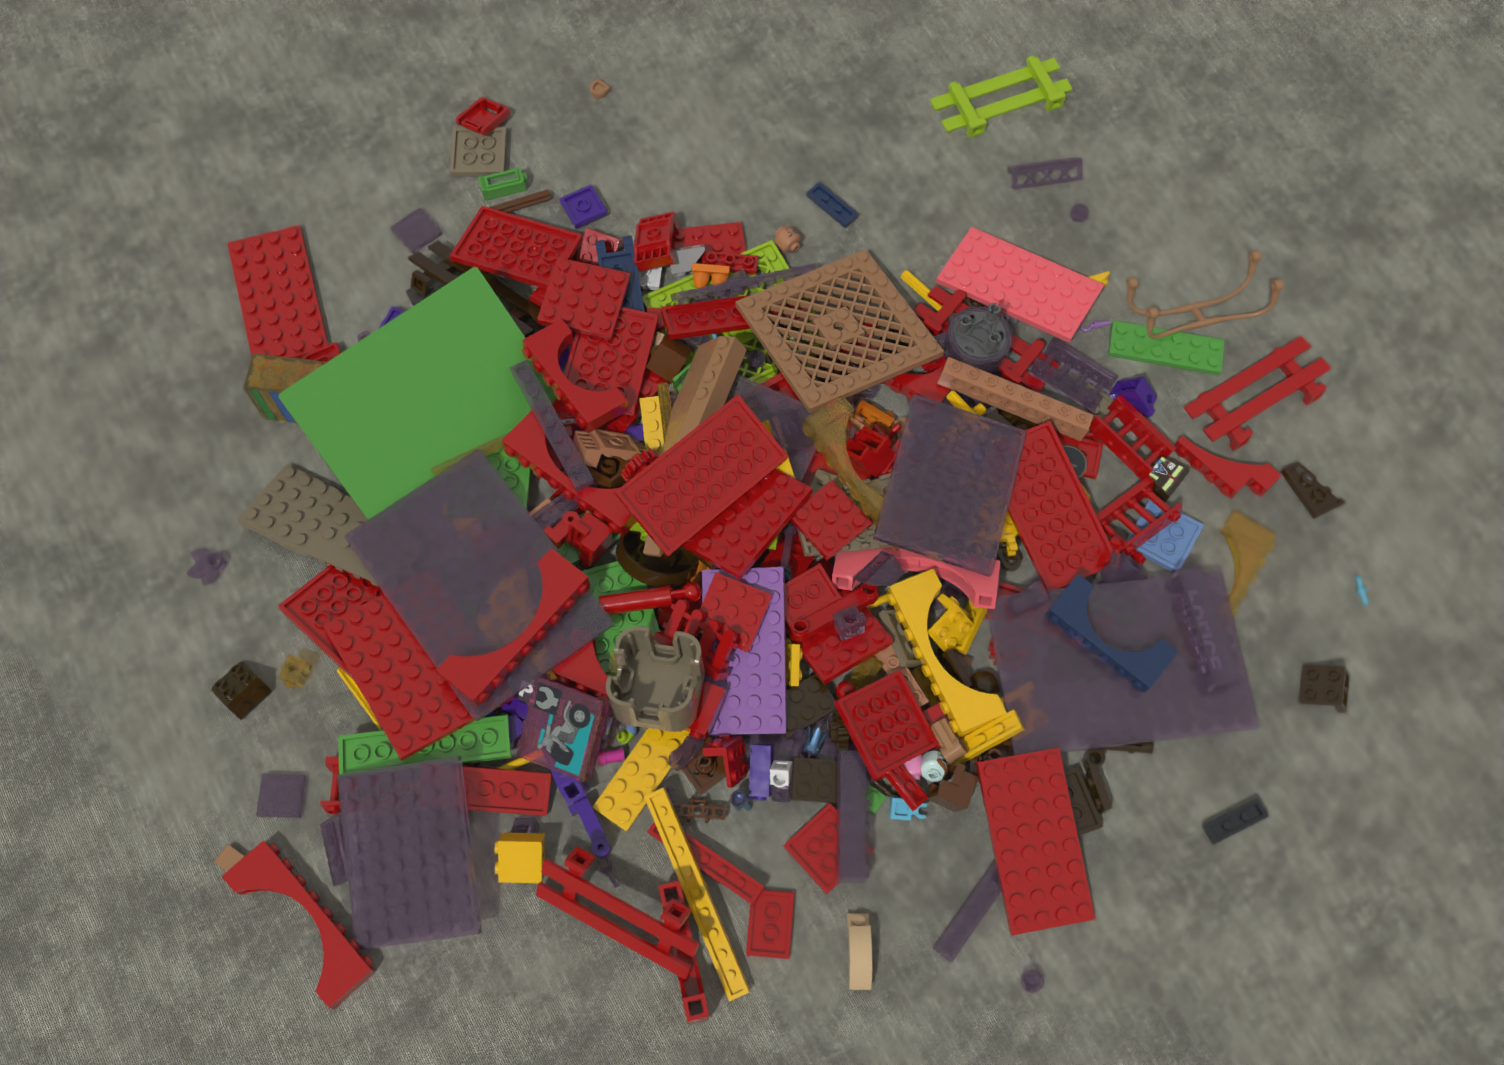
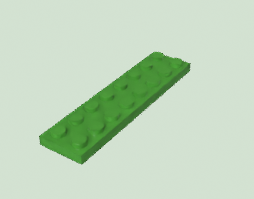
M508 715L479 718L403 761L398 757L383 730L338 736L340 779L422 769V762L459 765L512 758Z

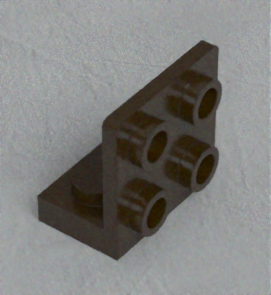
M1304 664L1299 694L1300 704L1334 706L1338 713H1347L1350 673L1345 666Z

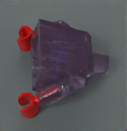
M1112 537L1110 546L1115 550L1111 553L1110 562L1100 570L1103 580L1096 584V587L1099 591L1105 593L1112 589L1116 593L1121 594L1148 578L1141 567L1145 563V557L1138 551L1131 555V557L1124 552L1120 553V551L1125 549L1126 543L1119 538Z

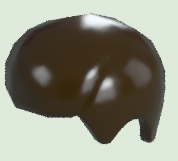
M982 670L971 675L969 680L972 686L969 688L983 693L999 694V681L993 673Z

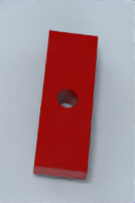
M704 251L702 264L729 266L730 273L756 275L758 256Z

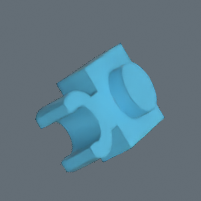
M891 796L889 818L911 821V816L915 815L919 819H925L926 815L919 814L918 810L920 807H927V804L923 803L916 810L912 811L902 797Z

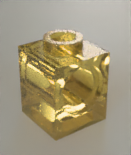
M288 654L278 678L283 681L282 685L294 689L298 687L302 689L313 666L307 660ZM294 670H298V674L296 676L290 677L291 673Z

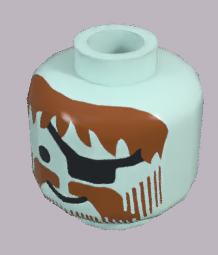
M932 750L923 754L921 764L922 777L930 782H938L944 779L947 775L948 762L942 753Z

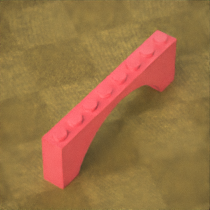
M897 547L837 553L832 583L836 589L852 591L863 581L882 573L893 571L926 572L934 569L937 577L949 581L962 590L971 600L974 607L995 609L1000 560Z

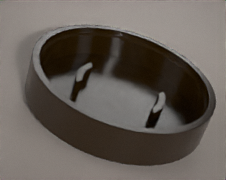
M629 530L624 536H620L616 547V558L624 571L636 580L654 587L670 585L673 588L683 585L690 579L698 558L685 548L680 546L668 557L663 553L661 557L649 556L643 553L645 541L640 539L641 532Z

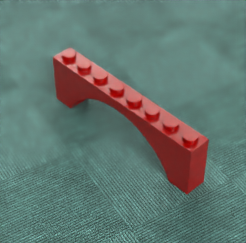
M533 408L502 439L504 452L512 458L514 456L518 459V462L524 468L529 467L533 470V473L538 478L547 480V483L556 490L558 488L568 500L571 501L573 499L583 511L588 510L594 517L601 522L603 521L613 529V533L616 534L618 532L624 536L637 521L614 494L619 488L601 489L589 487L572 480L562 473L554 464L548 452V439L551 430L549 420Z
M552 548L537 562L542 575V597L538 611L525 631L508 645L491 653L478 656L451 654L436 669L441 678L476 707L488 700L494 688L502 685L506 675L518 667L519 661L532 652L533 646L546 637L548 630L552 626L557 625L562 615L567 610H571L579 596L586 594L591 584L588 576Z
M573 628L553 670V674L557 677L556 680L565 685L572 683L576 685L575 688L579 691L586 693L589 690L594 693L595 697L605 701L608 698L606 692L608 676L600 665L596 650V640L593 635ZM707 681L703 683L696 718L685 729V731L690 732L689 736L700 740L701 737L704 739L708 738L727 695L724 688Z
M263 840L222 875V878L239 895L264 891L277 892L295 899L309 912L318 927L323 944V967L315 992L328 1008L336 1009L376 972L372 967L374 962L368 955L363 957L358 951L361 948L360 945L353 938L349 940L345 935L347 932L346 928L340 922L337 924L331 918L334 914L327 906L322 907L319 904L320 897L313 890L309 892L305 887L307 884L306 880L300 874L295 875L292 871L294 866L287 858L282 859L280 857V849L273 842L269 844Z

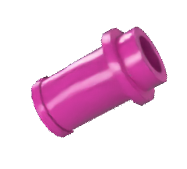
M623 748L609 751L602 749V752H598L600 765L604 764L606 766L607 763L625 761Z

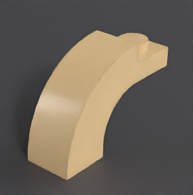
M847 914L849 990H871L872 941L869 914Z

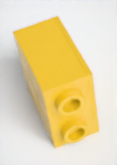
M502 832L499 840L495 842V854H498V861L495 863V875H498V882H542L545 876L541 873L545 860V833Z

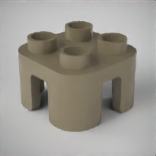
M634 626L624 630L618 636L614 648V655L618 665L617 675H608L606 682V692L615 717L621 723L629 726L670 732L687 729L696 718L705 675L702 652L698 640L691 634L675 632L673 646L656 644L652 631L648 627Z

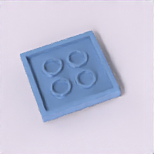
M1150 499L1148 500L1145 509L1151 515L1158 519L1165 514ZM1181 513V518L1177 522L1169 524L1136 550L1142 553L1145 558L1176 575L1181 570L1204 524ZM1140 515L1135 525L1143 530L1150 523ZM1131 532L1127 541L1133 538L1135 534Z

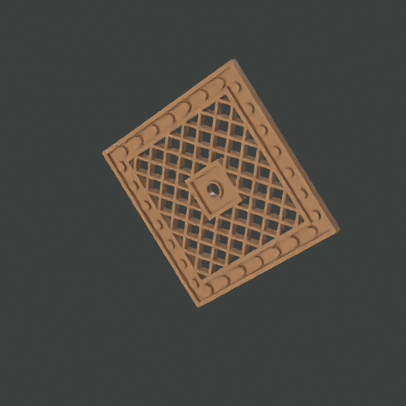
M866 249L736 301V308L809 414L944 355V350ZM851 277L861 280L860 282L852 281ZM835 284L843 285L844 289L835 287ZM848 287L856 288L857 291L855 292L847 289ZM819 290L828 292V295L819 294ZM861 290L868 291V292H870V294H869V295H868V294H863V293H860V291H861ZM832 293H833V294L841 295V297H840V298H836V297H831V295H832ZM803 297H805V298H809V299H812V300H811V302H808V301H804V300H802V299H803ZM844 297L854 298V300H844ZM818 300L825 303L824 305L816 304L815 301ZM857 300L867 301L866 305L857 303ZM870 302L879 304V308L870 306ZM828 303L835 304L838 306L837 308L829 307ZM786 304L794 305L795 308H788ZM799 307L807 308L808 311L805 312L798 309ZM854 309L863 311V314L854 313L853 311ZM770 310L779 312L778 316L769 314ZM812 310L820 311L821 314L818 315L813 314L811 312ZM867 312L876 314V317L867 316L866 314ZM788 314L792 316L791 319L782 317V315ZM880 315L890 317L889 321L880 319ZM795 317L804 318V322L795 320ZM808 320H813V324L808 323ZM864 322L870 323V324H873V326H872V327L864 326L863 323H864ZM779 323L788 325L787 329L778 327ZM792 326L801 328L800 332L791 330ZM876 326L886 327V330L877 329ZM835 327H842L843 329H842V330H838V329H834V328H835ZM889 329L899 330V333L889 332ZM809 330L814 331V333L811 335L804 333V331ZM873 335L883 337L882 341L873 339ZM788 336L797 338V341L794 342L787 340ZM886 338L896 340V343L886 342ZM801 339L810 341V345L800 343ZM857 342L864 343L866 347L857 346L856 344ZM899 342L909 343V347L899 345ZM814 343L822 344L823 348L815 347L813 345ZM870 345L880 347L879 351L869 349ZM883 348L893 350L892 354L882 352ZM840 349L850 351L849 355L840 353ZM797 350L806 351L807 353L806 355L798 354ZM853 352L863 354L862 358L852 356ZM811 353L818 354V355H820V357H819V358L810 357V354H811ZM866 356L876 357V360L866 359ZM823 357H831L833 360L832 362L823 360ZM837 359L846 361V364H839L836 361ZM850 362L860 364L859 368L849 366ZM807 363L814 364L816 368H809L806 365ZM820 366L830 368L829 372L819 370ZM833 369L843 371L842 375L832 373ZM816 377L825 378V383L816 381Z

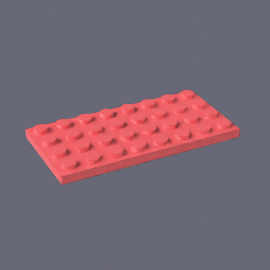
M971 227L936 278V283L954 291L963 290L967 297L987 306L991 303H997L996 307L998 304L1001 306L1000 312L1068 343L1073 339L1104 288V284L974 227Z

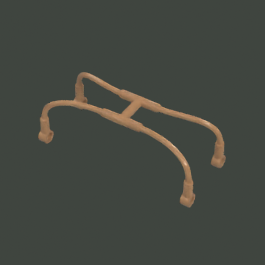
M1254 250L1249 252V273L1244 283L1232 293L1221 298L1191 303L1170 310L1158 311L1156 307L1141 310L1135 307L1132 302L1135 288L1138 287L1136 277L1127 278L1126 280L1128 288L1126 298L1131 310L1138 314L1147 315V334L1152 339H1158L1186 329L1191 330L1218 324L1221 321L1263 315L1269 312L1278 301L1280 290H1283L1284 283L1282 279L1272 280L1271 302L1263 310L1222 317L1216 316L1207 319L1204 317L1199 309L1226 301L1239 294L1249 284L1253 273L1256 271L1257 261L1261 259L1260 251ZM1192 311L1198 320L1163 333H1152L1155 318H1158V315L1180 314Z

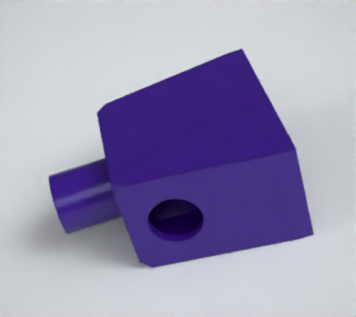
M1144 377L1121 380L1115 383L1109 394L1110 398L1115 400L1121 394L1140 413H1143L1146 418L1151 417L1155 413L1153 405L1157 396Z

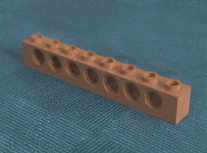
M948 357L937 382L939 385L1040 425L1051 421L1056 432L1081 441L1088 432L1093 418V414L951 357Z

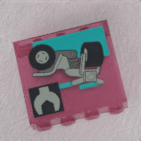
M547 673L536 676L532 684V696L527 704V716L522 724V736L517 744V756L580 782L592 778L611 705L608 696L593 697L549 680L550 674Z

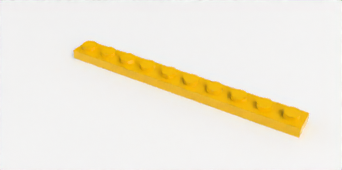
M661 788L644 796L728 1000L732 1001L751 992L666 788Z

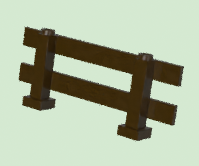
M439 240L428 246L429 250L444 259L439 264L419 251L408 257L410 262L425 271L422 273L417 269L412 272L410 284L412 289L424 297L430 293V287L436 283L441 282L447 285L457 278L453 273L459 270L465 273L473 268L451 261L450 254L453 250ZM480 270L495 294L516 308L509 314L523 335L527 337L533 333L534 329L524 322L530 318L537 322L540 308L485 271Z

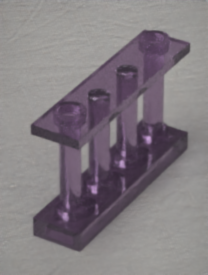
M1055 337L1052 338L1044 352L1047 356L1045 360L1042 361L1036 358L1029 371V374L1093 413L1103 397L1099 396L1101 391L1104 390L1108 393L1119 377ZM1053 360L1063 365L1060 371L1050 366ZM1070 370L1079 375L1076 381L1066 376ZM1086 380L1096 385L1093 391L1083 386Z

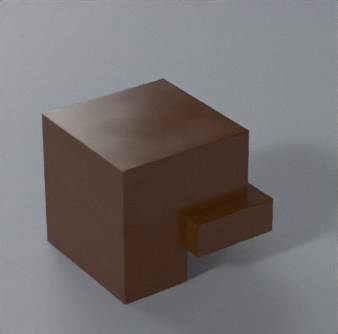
M666 333L658 347L655 345L652 347L646 368L672 383V379L685 369L686 365L684 363L692 349L677 339L669 340Z
M961 763L949 765L944 779L938 781L937 785L930 783L927 793L929 798L927 800L954 812L968 809L978 777L964 771L965 765Z

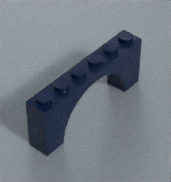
M1078 574L1045 616L1048 617L1050 623L1062 628L1068 637L1080 642L1083 649L1094 653L1101 663L1113 668L1119 677L1131 682L1134 689L1143 693L1147 692L1179 651L1163 639L1159 640L1151 648L1139 652L1117 650L1104 643L1092 629L1087 614L1088 599L1095 586Z

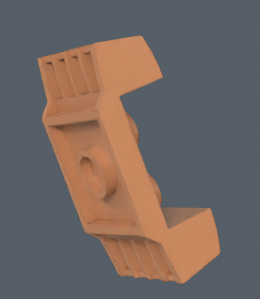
M595 429L590 433H587V431H575L573 445L583 463L591 467H597L601 454L607 457L617 456L624 460H631L635 454H642L643 451L647 452L644 443L632 439L628 434Z

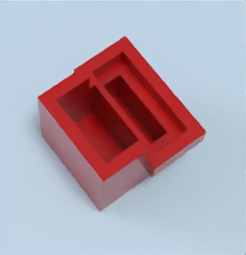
M863 426L854 439L850 438L841 449L856 467L874 477L878 476L895 454L889 447L892 443L889 438L866 426Z
M586 512L579 521L574 518L569 523L567 543L580 552L578 558L591 567L610 546L613 529L589 512Z

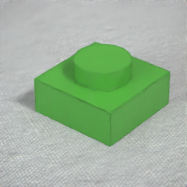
M869 785L857 804L875 815L887 796Z

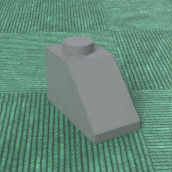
M704 244L673 249L676 261L675 264L670 265L671 273L676 274V276L687 275V272L692 269V263H696L705 251Z

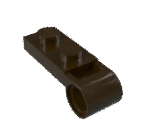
M1092 748L1082 758V764L1086 772L1085 783L1087 788L1092 791V800L1096 810L1098 809L1099 813L1103 814L1113 808L1098 770L1105 762V754L1098 748ZM1089 756H1095L1098 760V764L1092 763L1089 759Z

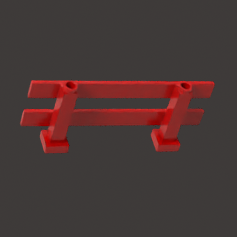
M936 285L927 296L942 305V308L935 313L919 303L913 310L936 341L940 333L951 339L953 323L948 320L953 314L961 316L964 313L975 311L963 303L967 297L965 291L956 290L953 295H950ZM1008 332L1007 348L1020 355L1021 358L1015 364L1001 355L991 366L1003 373L1001 378L1018 385L1021 384L1039 393L1046 383L1027 372L1029 367L1034 364L1052 376L1060 364L1041 353L1045 347V343L1042 340L1037 339L1030 346Z
M1300 336L1282 348L1277 347L1269 356L1208 393L1206 391L1203 392L1195 401L1186 405L1183 409L1193 420L1206 412L1215 423L1205 428L1203 432L1212 442L1226 435L1231 440L1229 447L1234 452L1249 443L1254 434L1249 428L1244 431L1240 425L1297 390H1300L1305 395L1302 401L1306 406L1322 398L1327 387L1324 383L1317 385L1314 380L1332 368L1321 357L1302 369L1294 358L1309 350L1312 346L1303 336ZM1277 368H1280L1288 377L1230 414L1220 404Z
M578 846L565 859L564 866L568 867L569 871L547 858L544 860L541 873L564 885V890L562 894L540 881L536 891L537 897L685 980L688 978L691 965L676 958L671 953L673 947L693 958L697 952L699 943L679 932V929L689 917L691 908L672 898L660 917L665 922H660L585 880V873L594 863L596 856ZM579 895L588 898L659 938L658 945L651 944L578 903Z

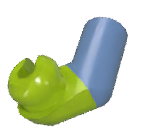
M626 725V728L617 734L618 742L622 744L629 743L637 734V727Z

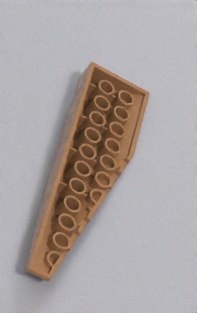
M719 336L698 346L670 413L663 453L724 406L746 353L745 347L736 337ZM647 534L643 553L649 556L661 557L663 552Z

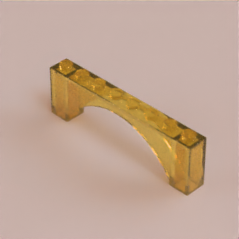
M842 395L807 416L802 424L803 432L813 440L815 448L818 452H822L827 464L835 469L839 480L847 485L851 496L859 501L863 512L871 517L875 528L885 536L887 544L893 547L895 551H898L933 528L938 518L927 504L924 506H910L891 501L871 490L859 478L852 467L846 448V428L848 420L854 413V408Z
M1235 511L1230 515L1220 531V534L1225 537L1234 563V583L1227 601L1219 610L1202 618L1200 621L1173 622L1169 620L1155 640L1156 643L1161 639L1165 640L1179 651L1176 655L1197 668L1203 663L1202 659L1211 657V647L1208 645L1203 647V651L1208 656L1204 657L1199 651L1200 643L1209 641L1214 645V648L1221 640L1219 634L1221 631H1226L1231 623L1228 620L1230 615L1234 616L1240 607L1237 603L1240 599L1243 600L1249 592L1246 589L1248 584L1252 585L1257 578L1256 570L1263 567L1267 560L1264 558L1266 553L1270 554L1276 545L1273 541L1277 535ZM1206 622L1209 631L1206 632L1204 627L1192 629L1191 625ZM1210 633L1211 638L1197 641L1195 639V636Z

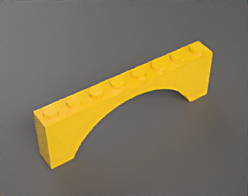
M934 569L890 585L886 597L888 603L893 605L896 610L895 616L897 621L902 623L905 628L904 635L908 641H911L915 657L920 659L923 665V674L925 677H929L932 683L931 689L935 696L938 695L941 701L940 708L942 712L947 714L950 719L949 724L952 731L958 737H962L985 726L1007 712L998 694L979 692L961 684L937 660L928 638L927 618L930 605L940 593L942 585Z

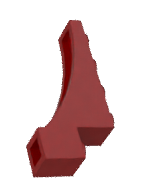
M1181 436L1174 445L1176 447L1175 452L1179 457L1184 458L1194 470H1198L1208 482L1213 483L1223 495L1228 496L1230 499L1245 485L1249 487L1251 492L1262 497L1282 476L1268 463L1265 465L1243 464L1217 457L1194 445L1184 436Z

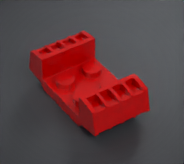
M675 211L640 218L639 224L636 227L634 242V263L639 272L675 264L676 256L671 246L672 235L679 233V222Z

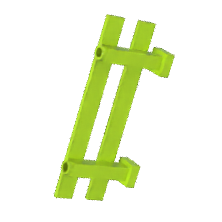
M1032 55L1026 60L1027 67L962 88L960 83L954 81L948 85L949 93L931 98L929 101L935 112L956 105L960 114L941 120V124L946 133L967 127L966 135L969 139L984 134L987 125L986 120L1044 100H1046L1044 108L1047 112L1061 108L1066 98L1065 93L1071 92L1073 88L1067 78L1054 83L1050 79L1049 73L1060 70V66L1055 58L1041 62L1038 57ZM1032 79L1035 80L1039 87L974 109L969 101Z

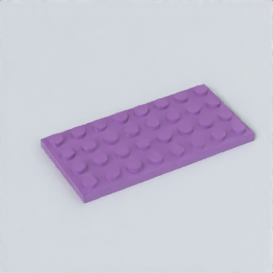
M784 567L750 568L741 580L722 569L702 570V603L715 572L773 595L750 653L738 648H732L727 659L730 664L725 668L729 671L727 679L715 681L706 674L704 675L703 683L707 681L724 688L727 692L709 735L787 734ZM715 640L711 651L716 652L720 641Z

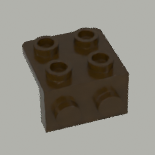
M952 649L937 658L942 667L954 679L967 687L972 686L968 675L965 673ZM922 666L912 670V676L929 701V706L933 707L941 702L938 695L935 696L931 689L932 683L929 677H925L923 674Z
M243 661L234 665L211 688V691L240 720L272 692Z

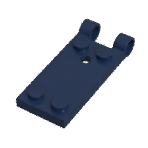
M632 235L623 236L625 251L606 253L605 241H595L600 267L613 270L622 269V272L630 273V281L622 307L645 312L638 269L634 263L635 252Z

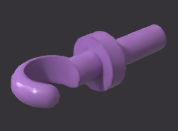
M1094 320V323L1089 324L1090 327L1088 329L1082 327L1084 323L1081 324L1080 328L1083 332H1089L1092 328L1096 330L1100 326L1110 325V321L1097 322V320Z

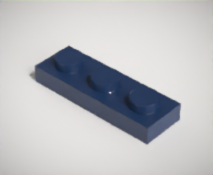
M816 183L807 191L806 196L845 229L858 218L856 211L822 183Z

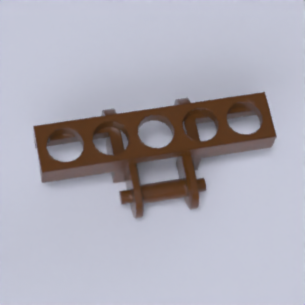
M692 795V799H689L691 805L672 804L674 808H681L680 813H676L677 817H687V823H690V817L705 818V824H708V819L725 820L726 807L706 806V803H709L707 796L704 799H694ZM694 803H701V804H704V806H702V805H694ZM684 808L688 809L687 814H684ZM701 808L702 813L695 815L694 809ZM709 810H712L711 815H708ZM715 811H723V815L716 816Z

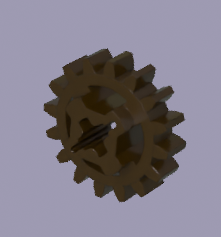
M833 707L832 718L828 719L829 739H831V743H834L837 753H845L848 751L849 742L852 741V738L836 707Z

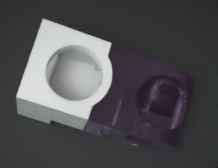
M773 761L770 768V791L773 802L789 803L791 800L793 761Z

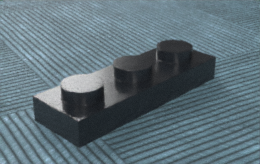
M1256 798L1208 822L1202 828L1212 845H1215L1268 818L1269 815L1260 800Z

